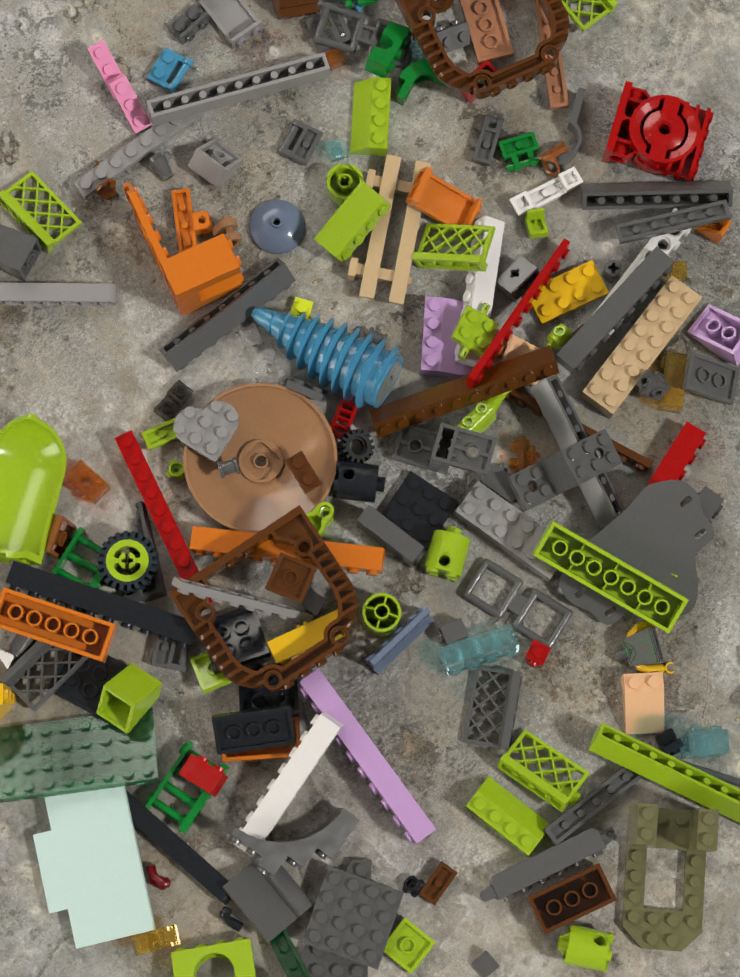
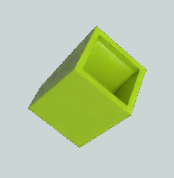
M131 663L103 686L96 713L128 734L159 698L163 683Z

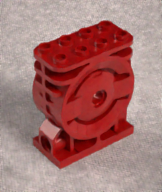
M626 81L602 162L609 164L610 161L626 164L632 161L639 169L650 174L664 175L665 177L669 174L675 176L674 180L683 178L685 182L693 181L699 168L698 163L703 154V145L707 139L708 128L714 115L711 112V108L708 107L707 110L700 109L701 105L699 104L696 107H692L689 105L690 102H685L671 95L650 97L646 90L633 87L632 82ZM625 110L633 112L632 116H626ZM652 113V114H650V115L647 117V119H646V121H645V123H644V125H643V129H642L643 139H642L641 133H640L641 121L643 120V118H644L647 114ZM685 126H686V128L688 129V137H687L686 142H685L684 145H683L682 147H680L678 150L673 151V150H675L676 148H678V147L680 146V144L682 143V141H683V139H684V136H685ZM664 129L668 134H662L659 130ZM618 133H625V139L617 137ZM647 145L650 147L649 154L645 152ZM673 151L670 153L669 159H665L666 152Z

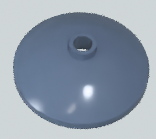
M269 200L254 210L249 222V231L253 242L261 250L271 254H283L296 248L302 241L305 233V221L302 213L294 204L285 200ZM278 220L280 221V224L275 225L273 224V222Z

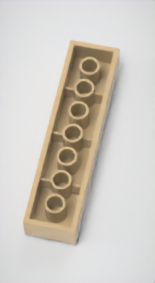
M672 275L584 388L580 397L611 419L635 388L636 382L655 362L697 307L702 297Z

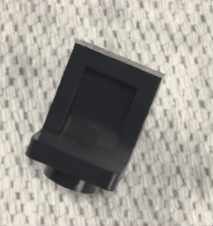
M672 728L654 737L660 750L671 756L681 751L680 748L684 746L681 739L676 737Z

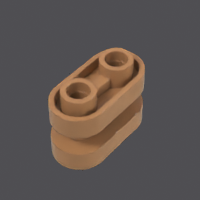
M232 216L222 217L221 221L212 229L214 237L224 233L226 239H231L234 246L231 250H234L242 241L240 233L234 232L238 228L237 219L232 218Z

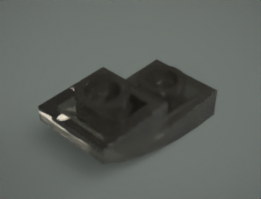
M178 380L154 408V412L166 422L171 420L190 398L193 390Z

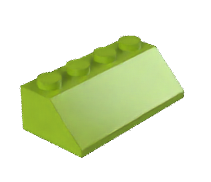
M371 77L354 83L350 154L387 156L391 78Z
M362 180L314 237V240L344 263L351 257L352 252L357 246L363 243L367 234L376 227L377 222L382 216L388 213L392 205Z
M490 776L486 778L465 806L466 809L526 856L531 854L545 835L543 829L549 825L546 820Z

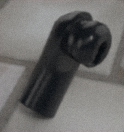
M224 906L222 911L219 912V917L226 925L240 932L244 923L232 917V909Z

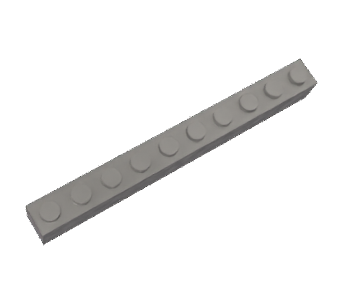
M325 52L146 100V110L151 125L155 126L329 78L330 66Z

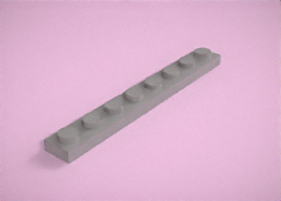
M204 112L151 127L73 182V185L84 199L88 198L96 192V188L103 181L119 176L202 117Z
M174 577L171 583L178 588V592L189 595V592L195 593L194 596L206 599L207 596L218 603L227 601V604L234 607L243 605L245 609L250 611L259 609L261 613L266 615L275 613L277 617L282 619L291 617L293 621L303 623V621L311 622L314 616L301 608Z

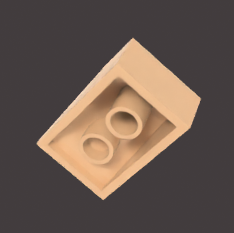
M663 672L623 674L621 676L625 734L663 732Z

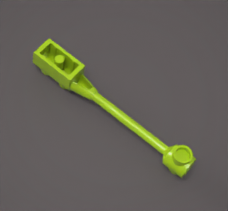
M560 323L546 337L548 341L546 346L550 345L551 350H561L573 337V334L567 326ZM510 391L481 401L463 418L457 427L483 433L497 419L496 411Z

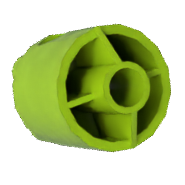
M447 526L446 531L434 530L424 564L427 575L438 577V575L445 576V579L451 582H457V578H461L471 543L469 538L461 535V529ZM442 561L449 562L447 566H442L440 563Z
M377 593L369 597L363 605L362 621L365 629L375 636L382 637L391 635L397 629L401 619V607L395 597L387 593ZM381 610L385 611L383 617H380Z
M570 924L567 934H560L557 950H560L563 955L562 963L607 972L608 962L611 961L612 957L610 945L613 943L614 933Z

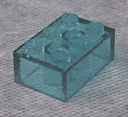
M710 726V728L702 730V727H691L679 735V739L684 744L680 748L681 759L714 758L730 753L728 729H722V726Z

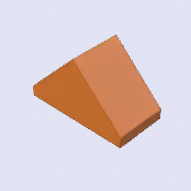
M726 220L695 227L694 230L718 245L732 221Z

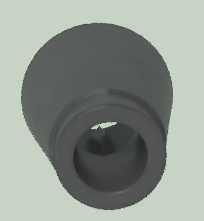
M161 152L148 160L150 162L149 166L164 181L174 176L165 155H162Z

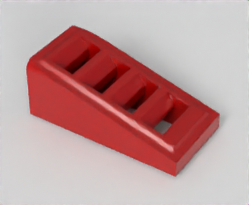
M343 397L340 400L330 426L334 437L337 439L343 436V433L335 431L334 428L337 427L344 430V434L349 432L359 409L356 407L355 402L351 400L345 401ZM343 406H347V407H349V408H352L353 411H349V410H347V409H344ZM340 413L350 416V419L340 416ZM340 420L342 422L347 423V426L341 425L337 423V421Z

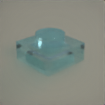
M343 138L325 143L331 163L348 158Z

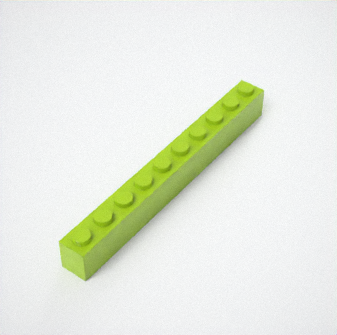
M601 723L592 736L588 750L709 809L719 810L720 814L740 823L739 788L607 724Z

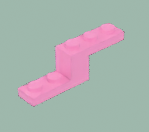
M102 39L89 46L87 50L112 97L118 101L134 133L136 134L151 125L150 120L126 75L121 73L105 41Z

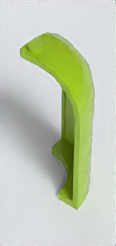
M31 413L13 419L0 430V562L11 564V561H18L28 566L41 565L66 472L67 457L62 440L56 430L40 420L37 415Z

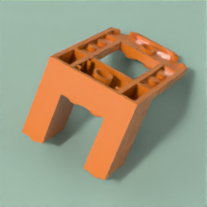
M129 181L122 184L126 198L134 211L135 219L181 316L218 301L243 285L245 280L240 271L242 263L238 254L234 256L231 250L234 246L230 238L226 239L223 233L170 257L166 247H161L159 243L162 240L157 229L153 230L151 226L154 223L150 213L147 212L144 200L139 195L136 186L132 187Z

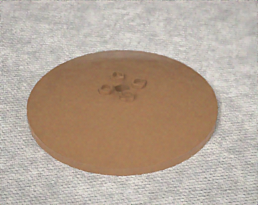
M251 383L229 389L219 394L207 404L209 405L215 400L223 401L232 405L238 413L239 425L237 431L218 461L222 463L236 457L240 474L233 473L226 475L225 478H221L217 462H212L184 445L183 466L188 487L195 501L208 516L233 531L258 533L299 505L306 514L313 511L319 503L325 501L336 476L337 447L334 434L327 419L313 402L302 394L281 385ZM300 451L303 452L322 485L307 494L303 492L285 462L286 459ZM259 457H264L267 461L262 467L257 466L255 463Z

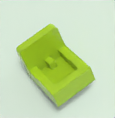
M533 208L526 211L524 222L530 239L548 237L549 231L544 218L545 208Z

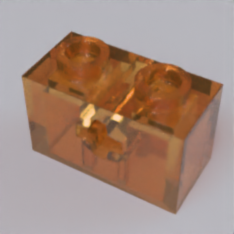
M81 459L65 475L68 480L66 484L74 491L78 489L82 493L80 496L87 503L93 502L96 505L111 489L110 485ZM83 482H90L91 485L89 487L87 485L84 486Z

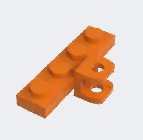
M190 188L171 191L179 253L198 245L197 236L209 234L213 229L212 218L207 211L193 212Z

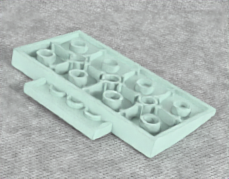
M122 772L43 791L51 830L34 834L33 838L48 911L50 914L68 909L76 949L156 930Z

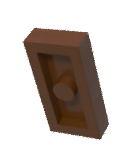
M302 451L285 460L305 494L322 485Z
M441 861L419 892V895L435 906L458 872Z

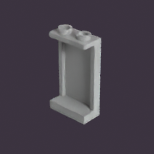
M196 0L203 10L209 14V18L233 49L243 46L249 38L258 36L262 29H264L263 21L261 19L258 20L244 0Z

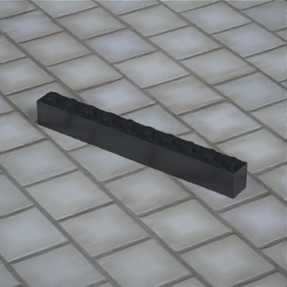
M16 561L12 563L6 580V584L9 585L11 590L17 592L24 590L28 592L29 596L38 599L41 596L47 598V602L56 605L59 602L65 604V608L74 611L80 609L84 611L83 614L92 617L98 615L103 617L102 620L114 623V621L119 622L121 627L132 630L133 627L140 629L139 633L151 636V633L158 635V639L165 642L170 640L176 641L177 646L188 649V646L193 647L196 634L184 617Z

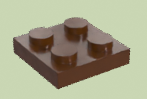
M280 552L265 589L302 604L317 571V567Z

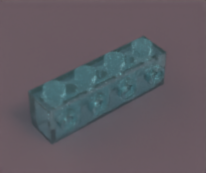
M509 624L440 647L437 651L445 676H455L463 670H473L481 664L494 663L498 658L514 656L519 652V643L512 625Z

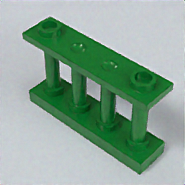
M80 527L78 531L74 530L70 537L71 542L52 571V574L100 589L104 580L100 575L98 567L73 552L79 543L96 553L102 547L84 537L85 530ZM71 560L92 572L94 578L91 583H86L65 571L63 568L67 561ZM76 609L77 612L84 613L83 610Z
M191 741L188 744L184 743L179 750L180 756L155 793L151 792L145 800L147 803L145 807L150 810L154 805L178 821V825H180L178 830L184 834L188 832L212 796L200 788L202 792L198 799L196 797L192 798L169 782L175 772L179 774L183 768L180 765L186 756L190 757L193 754L197 757L199 755L192 750L194 743ZM208 761V764L212 767L215 765L212 762ZM224 763L220 766L225 769L224 774L226 775L230 767ZM164 789L189 805L191 810L188 815L180 814L158 799Z

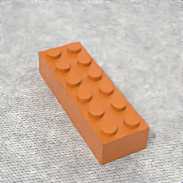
M3 587L0 595L1 629L103 663L106 662L118 627L116 624Z

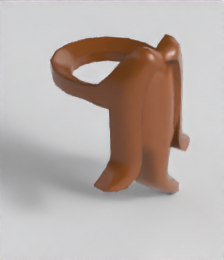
M561 141L556 146L553 145L538 157V160L542 161L544 170L551 177H557L560 174V166L556 157L569 151L564 141ZM548 162H553L557 168L556 172L552 171L549 168Z
M109 178L103 181L96 188V193L106 200L115 197V179Z

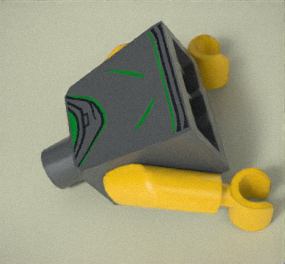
M646 620L635 624L627 633V638L623 639L624 649L615 651L618 662L628 660L629 665L635 666L637 671L643 673H674V671L667 670V666L674 663H665L656 633V628L658 627Z

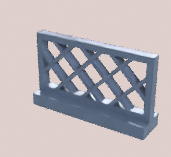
M420 607L365 660L377 675L434 622L430 617L431 610L428 607L424 610Z

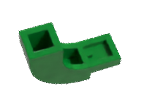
M426 59L418 60L406 67L399 76V87L395 94L397 96V103L404 106L411 90L420 82L432 81L444 87H447V85L436 77Z

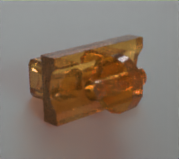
M520 436V439L510 441V451L519 452L518 458L509 459V468L511 470L521 471L529 467V465L535 464V459L541 456V453L535 452L536 446L530 445V440L526 439V436Z

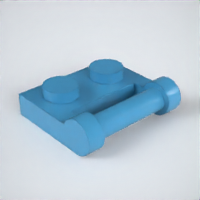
M165 47L148 74L147 80L171 93H176L178 85L194 62ZM179 63L182 64L173 81L171 83H168V80L171 77L177 65Z

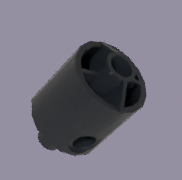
M337 461L333 497L343 500L375 503L376 492H384L385 477L378 476L379 465Z

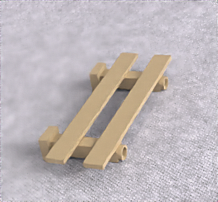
M387 154L383 176L375 175L376 170L369 169L366 184L372 189L380 190L379 195L392 205L394 194L408 196L419 170L425 167L430 168L431 163L416 160L412 182L397 180L401 157ZM407 204L395 271L380 268L392 206L389 208L388 213L377 222L376 227L371 232L365 264L358 263L359 258L351 257L347 280L354 281L355 277L362 278L359 297L374 300L377 281L392 284L388 303L403 306L407 286L410 287L413 276L409 275L421 216V211Z

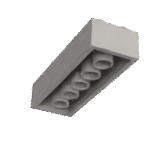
M477 481L455 511L454 516L542 579L549 582L557 569L532 554L545 528Z

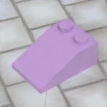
M708 304L687 333L721 359L738 366L740 363V318Z

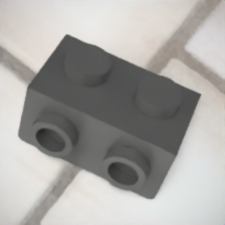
M460 19L449 22V26L440 25L434 27L446 53L472 44L468 22H460Z

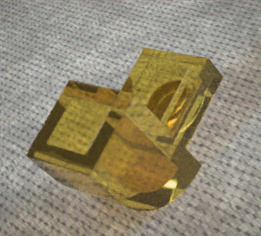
M176 924L131 936L135 956L181 944Z

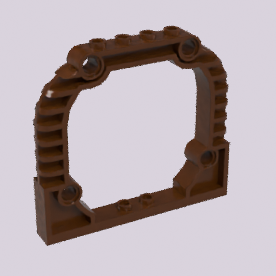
M395 0L413 37L415 36L436 77L452 89L465 93L473 92V95L478 99H484L489 96L495 97L505 89L511 90L523 81L529 82L539 74L545 75L556 66L559 52L564 47L569 34V17L562 0H538L548 20L551 33L550 38L538 44L535 54L493 73L485 69L467 73L456 67L450 60L434 29L436 12L430 6L432 0ZM429 16L430 19L424 20L422 17ZM545 55H551L553 59H547ZM483 84L487 88L480 89L478 88V85Z
M300 505L187 579L212 586L208 579L226 567L228 569L232 568L238 563V559L243 556L245 558L255 552L254 549L272 537L275 538L277 543L294 546V550L300 558H311L335 594L338 601V616L326 626L323 640L284 666L269 664L258 671L243 666L235 658L213 623L217 618V612L209 604L210 597L206 596V599L194 596L195 593L189 592V595L178 592L177 587L168 592L220 672L231 682L243 687H266L273 692L283 688L287 690L295 684L293 681L299 677L301 679L311 674V669L316 666L317 668L322 667L328 662L326 659L332 655L336 657L344 652L343 648L350 642L348 631L352 627L357 614L355 589ZM302 544L310 545L307 552H300ZM204 609H210L211 611L208 618H202L201 616ZM338 632L345 633V639L341 642L335 640V635ZM272 676L279 678V682L275 686H270L269 679Z

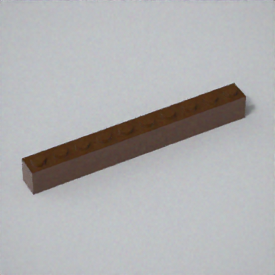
M548 345L493 365L489 370L485 369L483 379L479 384L475 383L472 389L465 385L468 375L381 405L378 408L370 409L369 411L373 426L380 438L560 372L551 347Z

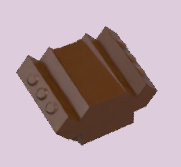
M270 0L278 20L302 17L304 15L309 16L320 12L317 5L319 0Z

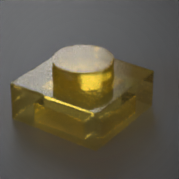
M674 261L671 266L673 270L667 276V280L673 275L679 281H687V261Z

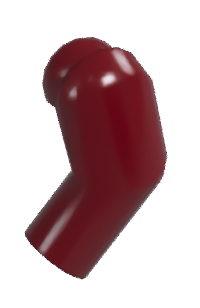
M156 865L146 867L149 882L152 886L160 890L170 887V879L159 876Z

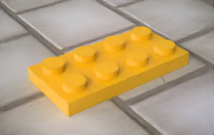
M593 260L552 278L547 287L543 286L541 288L542 293L538 300L534 299L531 304H533L532 308L542 326L608 295L609 291Z

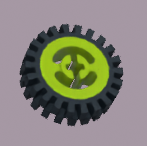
M123 531L121 534L119 532L115 533V536H110L108 541H104L102 544V549H99L97 567L100 575L116 591H123L125 593L138 592L137 590H143L146 585H150L152 579H155L157 576L156 572L159 570L157 550L152 542L141 533L137 534L135 531ZM126 549H133L140 553V557L136 558L133 553L129 552V557L133 561L129 563L130 571L133 572L140 566L138 571L131 575H123L116 571V568L121 566L127 572V565L124 563L128 558L126 552L122 553L119 558H116L120 552Z

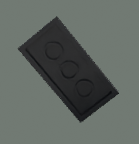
M291 704L212 715L217 755L296 744Z

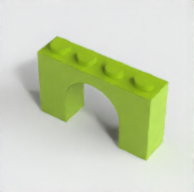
M246 937L236 938L233 942L221 940L215 942V945L210 946L199 944L192 949L181 947L175 949V952H171L174 977H196L199 967L211 958H223L229 961L234 967L235 977H257L251 939Z

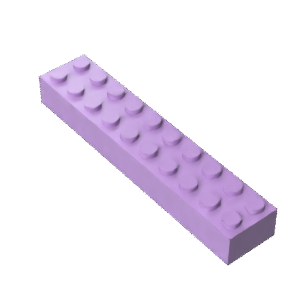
M317 668L299 682L301 686L299 691L305 699L309 698L312 703L310 705L313 711L318 715L326 712L343 724L334 738L340 747L344 746L346 748L345 754L351 763L354 761L359 766L357 771L363 779L367 777L370 781L369 788L375 795L379 794L382 800L380 803L385 810L392 811L394 814L392 817L393 821L398 827L402 825L405 829L404 836L409 843L414 842L417 844L436 830L434 825L320 669Z

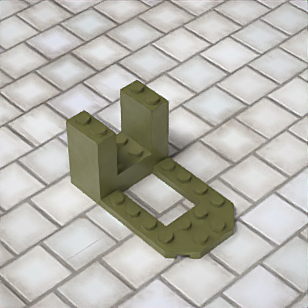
M637 803L629 806L622 927L640 948L681 952L702 933L706 853L717 851L719 810L702 808L681 810L658 808L659 805ZM647 848L685 851L682 911L644 908Z

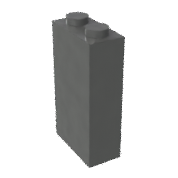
M368 505L357 519V527L410 568L414 564L418 566L425 555L423 553L424 546L372 506Z

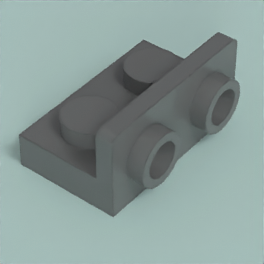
M193 4L167 27L168 31L184 45L186 42L192 41L200 29L203 30L208 26L210 21L209 14L207 12L203 13Z

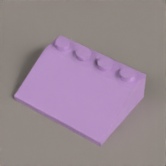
M425 296L420 375L459 378L468 375L474 368L455 362L456 355L454 351L457 343L450 339L460 318L464 304L463 301Z

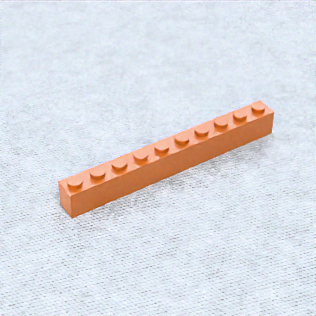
M193 526L189 549L196 556L205 557L206 554H212L214 558H220L257 533ZM274 537L254 549L255 552L246 557L251 559V562L263 563L264 560L270 561V564L275 565L280 552L316 566L311 558H300L296 554L294 546L277 543ZM324 541L341 568L347 570V573L358 574V572H366L368 576L383 574L386 555L384 548ZM302 544L300 552H307L310 545ZM243 556L237 561H244L245 557Z

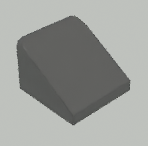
M487 950L471 963L482 977L489 976L500 966Z

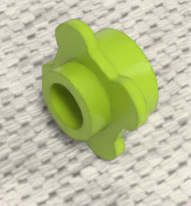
M171 460L169 462V470L166 472L167 477L177 478L178 481L184 480L183 463Z

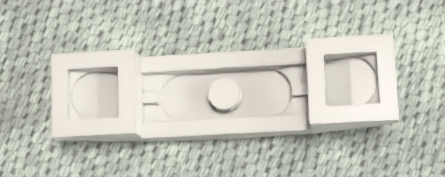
M574 166L558 174L556 178L529 192L524 191L509 199L518 216L524 215L527 210L541 208L580 186L583 180Z

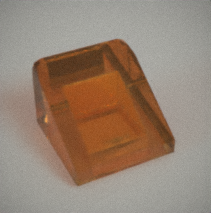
M339 49L325 53L330 71L345 65V58Z

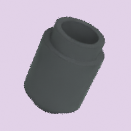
M16 634L9 645L8 651L21 658L36 640Z

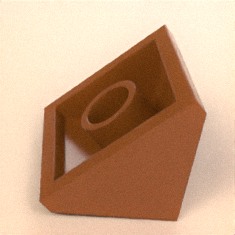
M54 515L44 554L60 560L71 542L70 537L76 525L64 516Z

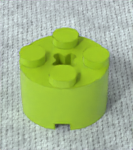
M349 163L337 164L330 169L326 179V190L329 198L334 203L342 205L363 180L360 169Z

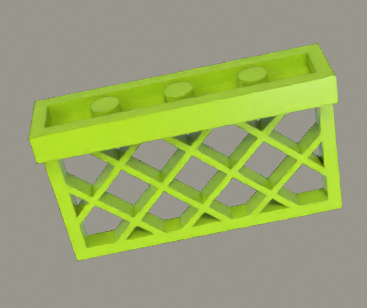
M562 0L568 16L582 32L586 31L607 14L610 15L618 5L616 0ZM568 1L578 2V9H570ZM581 3L591 4L590 12L580 11ZM599 5L605 11L593 13V6ZM580 15L590 16L589 22L586 25H583L579 20Z
M33 171L29 172L6 191L3 189L0 192V204L29 235L38 238L41 247L47 254L54 250L55 245L82 225V222ZM33 178L37 182V188L26 187V182ZM15 190L23 191L22 199L14 198L11 193ZM25 191L36 192V200L25 199ZM38 192L47 193L49 201L38 200ZM24 203L35 204V212L26 211ZM37 205H49L48 213L37 212ZM51 205L60 206L62 213H50ZM37 216L48 217L47 225L39 224L36 221ZM50 217L61 218V226L49 225ZM63 218L72 219L75 224L71 227L63 226ZM49 229L60 230V235L53 239L49 235Z
M427 223L418 252L413 253L412 260L418 268L486 272L488 265L485 261L496 229L494 226ZM431 230H439V233L432 238L429 237ZM450 230L456 232L448 239L444 236ZM467 231H472L473 234L463 240L461 235ZM483 232H488V235L480 241L478 236ZM443 236L445 241L435 246L433 242ZM459 237L461 242L452 247L450 243ZM476 238L478 243L469 248L467 244ZM431 244L433 245L434 249L428 253L424 252L426 247ZM447 245L451 248L446 253L439 252ZM463 246H466L468 249L462 254L456 253ZM482 246V254L474 255L473 252Z
M524 729L506 754H503L497 766L498 769L561 812L565 810L570 800L590 774L526 729ZM524 737L530 739L533 746L523 747L522 740ZM534 750L536 759H526L524 751ZM538 750H546L549 757L539 758ZM514 752H521L522 760L515 761L510 755ZM561 760L565 764V768L555 769L554 761ZM540 762H550L552 770L542 771ZM537 763L538 771L531 772L527 764ZM570 772H578L583 777L580 780H572ZM567 773L568 781L558 782L557 774ZM553 774L555 782H546L543 775ZM570 785V794L566 796L562 793L560 786Z

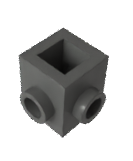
M649 369L636 382L640 388L639 392L643 397H649L656 401H659L671 388L660 372H654Z

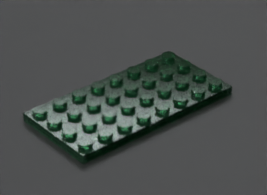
M152 707L148 709L128 734L101 716L97 717L95 715L0 728V803L159 782Z

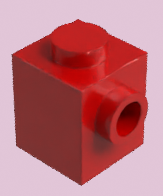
M534 639L524 660L534 668H541L551 648Z

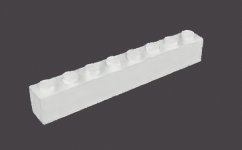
M485 215L476 220L474 225L494 226L496 229L485 261L488 266L486 272L468 271L465 279L466 290L463 295V309L469 305L475 310L480 311L483 303H488L491 307L486 315L491 318L505 222ZM483 232L478 236L480 241L488 235V232ZM476 238L472 240L471 247L478 243ZM483 247L478 248L473 254L481 255ZM457 343L454 351L456 355L455 362L474 367L481 357L469 352L466 360L462 361L458 358L462 348Z
M326 712L314 716L310 722L313 726L309 731H304L299 739L302 741L298 748L294 746L288 755L291 759L287 764L284 762L278 770L280 775L276 780L274 778L267 786L268 793L266 796L262 794L256 803L258 808L255 812L251 811L245 819L248 823L244 828H239L241 831L262 840L267 839L342 728V723ZM236 845L238 848L247 853V848L244 845Z

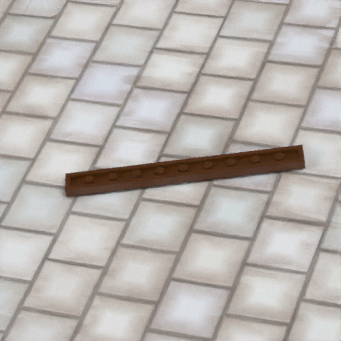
M514 389L505 396V399L511 398L516 401V405L531 409L532 413L536 416H543L536 399L523 391ZM582 424L588 437L597 433V431ZM611 439L622 462L628 461L634 464L633 467L639 471H648L653 461Z

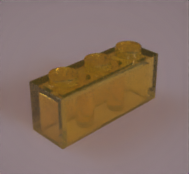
M667 351L664 357L661 356L659 368H662V375L671 388L659 401L655 400V404H658V411L678 414L682 411L685 390L681 389L688 354Z

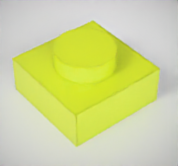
M295 297L291 315L300 317L302 313L306 312V319H309L314 303Z

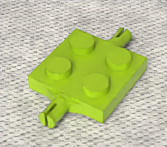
M483 303L480 311L475 310L469 305L465 306L450 337L462 348L458 356L462 361L466 360L469 352L481 357L497 331L499 324L486 315L491 307L488 303Z

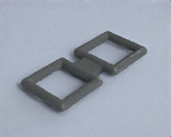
M325 2L313 39L316 43L352 54L356 52L358 43L369 46L366 54L368 58L374 46H377L382 27L386 28L389 21L379 18L376 21L375 27L364 24L366 19L364 13ZM329 11L358 19L350 45L322 37ZM398 24L406 29H409V27ZM409 31L410 42L403 61L396 60L394 62L395 67L403 70L410 65L417 41L411 31Z
M487 558L484 559L462 594L463 597L498 619H501L507 610L517 616L512 623V627L531 640L535 639L552 649L573 614L572 610L538 589H534L528 598L518 593L523 585L522 579ZM487 568L514 584L499 609L494 608L472 594ZM537 598L563 614L548 640L521 624Z

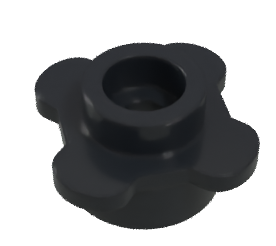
M412 875L406 878L402 890L404 893H409L415 898L419 895V891L424 887L425 882L422 879L418 880Z

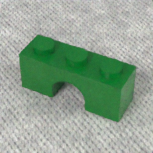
M389 21L380 41V46L386 49L374 46L367 58L365 70L381 78H385L388 73L391 74L395 67L394 62L400 60L403 53L402 49H406L410 42V38H408L410 30Z

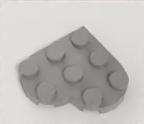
M215 400L207 405L204 410L196 407H186L176 416L173 430L177 439L184 445L216 463L237 431L239 416L232 405Z

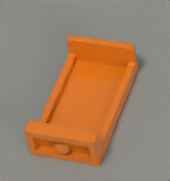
M429 167L420 169L405 203L441 224L474 225L473 221L482 209L481 203L483 200L481 198L474 199L433 175V170Z

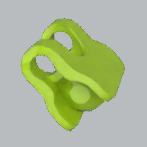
M326 501L319 503L313 511L306 513L322 539L327 528L334 521V507ZM323 512L329 513L325 517L321 515Z

